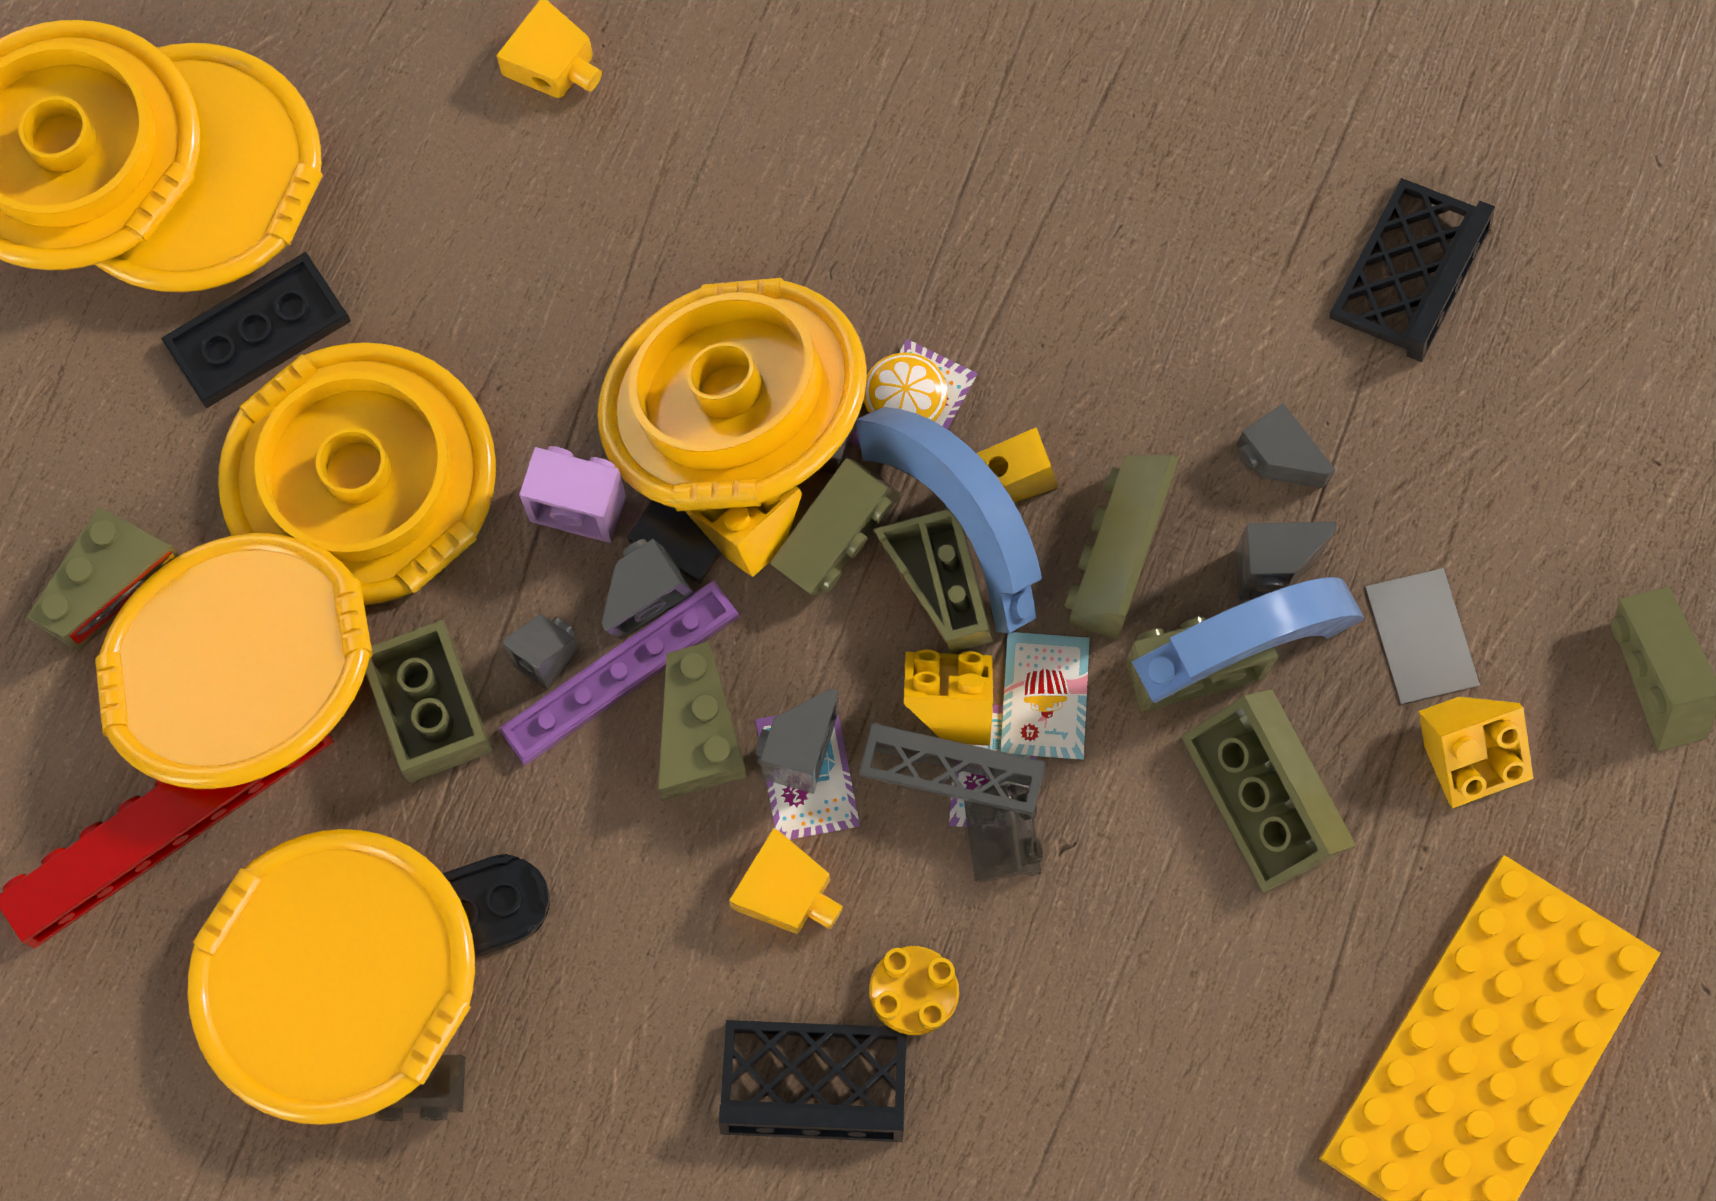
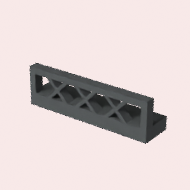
M872 723L859 775L864 778L1033 816L1039 790L1043 786L1046 766L1045 762ZM875 752L898 756L903 760L901 764L889 771L872 768ZM920 761L942 766L946 772L932 781L925 780L919 777L912 765ZM908 768L912 776L903 775L899 773ZM962 771L987 776L990 782L975 791L969 790L962 786L956 775ZM951 778L955 786L943 783ZM1009 781L1030 786L1027 802L1007 798L1000 784ZM994 788L999 796L987 794V792Z

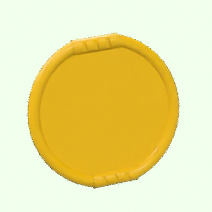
M58 20L25 27L0 38V260L30 269L68 270L102 263L125 253L141 242H147L195 179L194 173L200 151L199 115L192 92L181 72L163 52L144 38L123 28L97 21Z
M210 43L171 44L157 48L174 63L183 75L192 92L199 115L200 151L194 173L195 179L147 242H141L117 257L94 265L121 281L144 289L162 292H192L219 287L249 275L269 262L286 246H290L323 176L321 173V144L313 115L305 100L287 78L271 65L244 51Z
M782 278L703 284L701 288L673 300L647 318L624 342L614 357L603 381L598 401V430L603 449L608 460L615 465V468L619 469L622 479L647 498L665 506L676 508L677 511L761 506L763 502L791 490L817 472L835 454L851 432L860 413L866 389L867 368L863 346L854 326L846 315L826 297L802 285L784 281Z
M363 342L329 346L305 355H299L239 406L240 409L224 441L218 475L220 504L231 536L247 533L285 534L320 546L340 560L353 576L360 581L364 606L384 603L411 593H417L477 540L476 537L489 512L494 494L496 479L494 442L486 418L472 394L454 375L435 361L408 349L381 343Z
M247 533L210 541L179 555L153 573L129 597L113 620L100 653L95 658L103 735L108 737L117 752L133 767L147 776L178 787L193 789L232 787L263 778L290 765L304 756L332 731L350 707L363 682L369 659L373 653L360 581L353 576L340 560L327 550L314 543L296 539L285 534Z
M352 829L323 830L298 836L267 850L244 868L239 869L192 942L194 947L188 972L187 995L193 1032L200 1050L221 1082L237 1097L265 1114L286 1121L317 1125L342 1123L377 1113L395 1104L420 1084L424 1085L471 1009L470 1001L475 977V951L468 917L458 895L442 872L425 856L412 847L379 833Z

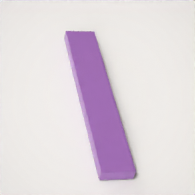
M713 580L498 729L523 765L526 766L666 669L667 653L704 643L737 620L739 613Z

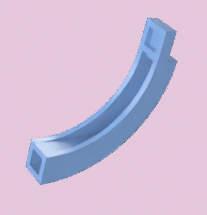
M883 407L856 420V427L863 461L879 462L894 466L915 477L945 503L963 527L973 545L985 576L996 632L1011 633L1036 619L1031 585L1042 579L1038 558L1018 509L1004 486L987 464L951 431L919 414L897 408Z
M1337 577L1319 578L1270 592L1228 609L1170 637V642L1132 661L1152 702L1157 703L1179 690L1254 654L1305 637L1323 636L1329 639L1364 621L1365 618L1343 579Z

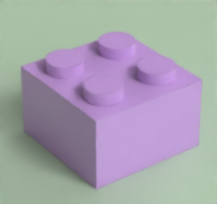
M550 446L548 450L538 447L534 448L519 494L530 522L612 543L626 499L620 471L618 468H615L612 462L598 457H591L589 461L573 457L570 451L556 446Z

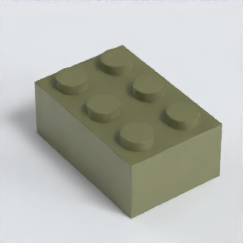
M1205 617L1188 620L1180 625L1181 629L1164 633L1163 629H1153L1140 634L1138 641H1134L1125 665L1140 713L1265 680L1278 659L1276 649L1272 647L1240 660L1157 703L1152 702L1132 661L1170 642V637L1205 621Z
M443 620L371 646L373 655L369 659L366 674L399 768L409 783L493 752L451 634Z

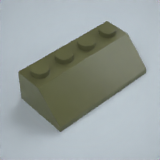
M1125 455L1120 469L1111 468L1104 491L1112 493L1107 508L1098 506L1091 530L1099 532L1094 546L1085 544L1078 565V569L1085 571L1081 585L1072 583L1064 608L1072 610L1068 624L1118 640L1179 457L1173 455Z
M1272 689L1241 697L1181 736L1263 893L1329 862L1356 846Z

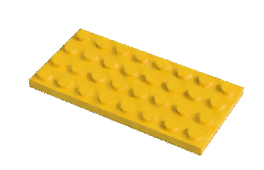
M1503 855L1498 860L1319 1159L1383 1201H1517L1658 959L1660 952Z

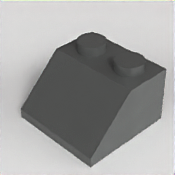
M1336 522L1247 523L1235 549L1238 599L1250 598L1252 600L1294 585L1321 557L1336 531Z
M641 539L631 544L622 552L624 558L615 563L601 624L606 632L621 640L694 594L668 550L654 539L649 542Z
M828 689L773 718L770 731L762 729L755 755H758L757 764L761 765L764 780L814 794L839 714L838 691Z

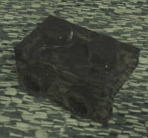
M1011 783L1000 786L1007 798L1027 802L1029 788ZM994 788L987 792V794L999 796ZM964 800L974 880L976 882L983 883L1022 874L1028 876L1041 874L1040 862L1043 859V849L1040 840L1036 837L1034 818L1037 815V806L1032 816Z
M442 1055L424 1085L420 1084L395 1104L375 1113V1120L403 1121V1113H420V1120L445 1121L448 1119V1113H463L466 1057L462 1055Z

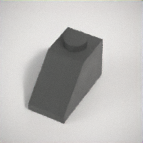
M1284 403L1244 429L1237 442L1238 455L1245 466L1250 470L1255 468L1258 474L1265 479L1323 488L1329 483L1335 472V468Z
M539 614L513 632L502 643L513 666L546 690H549L579 651L576 639L573 637L576 633L574 629L558 617H554L550 621L542 614Z

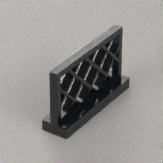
M1401 178L1330 312V319L1407 350V357L1423 362L1492 227L1495 206L1480 200L1477 206H1473ZM1404 194L1420 199L1425 209L1404 216L1399 204ZM1448 211L1464 216L1460 226L1442 231L1436 215ZM1395 213L1397 219L1391 220ZM1429 218L1435 234L1414 240L1408 225ZM1401 227L1407 243L1386 250L1382 241L1383 234ZM1453 238L1449 245L1447 239ZM1440 242L1445 254L1443 259L1425 265L1418 249ZM1376 247H1378L1379 252L1373 254ZM1412 252L1418 268L1396 274L1390 258ZM1384 261L1390 277L1368 284L1364 274L1366 266ZM1435 272L1431 280L1429 273ZM1422 276L1427 287L1425 293L1407 299L1401 283ZM1360 280L1362 286L1355 288ZM1394 285L1400 302L1378 308L1372 292ZM1366 295L1372 311L1358 316L1344 310L1349 300ZM1418 306L1415 313L1413 314L1411 308ZM1404 310L1409 321L1404 334L1387 328L1383 317Z
M726 1020L721 1105L719 1108L720 1135L903 1142L907 1034H902L883 1026ZM735 1033L755 1034L764 1046L749 1060L745 1061L734 1049ZM765 1034L776 1035V1036H775L774 1038H772L771 1040H769V1039L766 1037ZM788 1035L800 1036L810 1047L793 1063L776 1047ZM810 1036H818L821 1038L817 1042H815ZM833 1037L845 1038L855 1049L838 1065L821 1049ZM855 1038H865L866 1040L860 1044ZM878 1039L897 1040V1055L884 1067L866 1050ZM771 1051L786 1069L767 1085L752 1067ZM816 1053L832 1071L813 1087L797 1069ZM861 1055L877 1073L862 1087L858 1088L843 1070ZM733 1058L741 1066L734 1073ZM895 1066L896 1081L888 1073ZM745 1073L762 1089L750 1101L731 1100L732 1084ZM792 1074L808 1092L796 1103H784L773 1090ZM836 1076L853 1093L842 1105L829 1104L819 1093ZM883 1078L895 1091V1107L875 1106L864 1094ZM768 1095L773 1102L761 1101ZM814 1098L819 1104H808L807 1102ZM859 1099L865 1106H855L853 1104Z

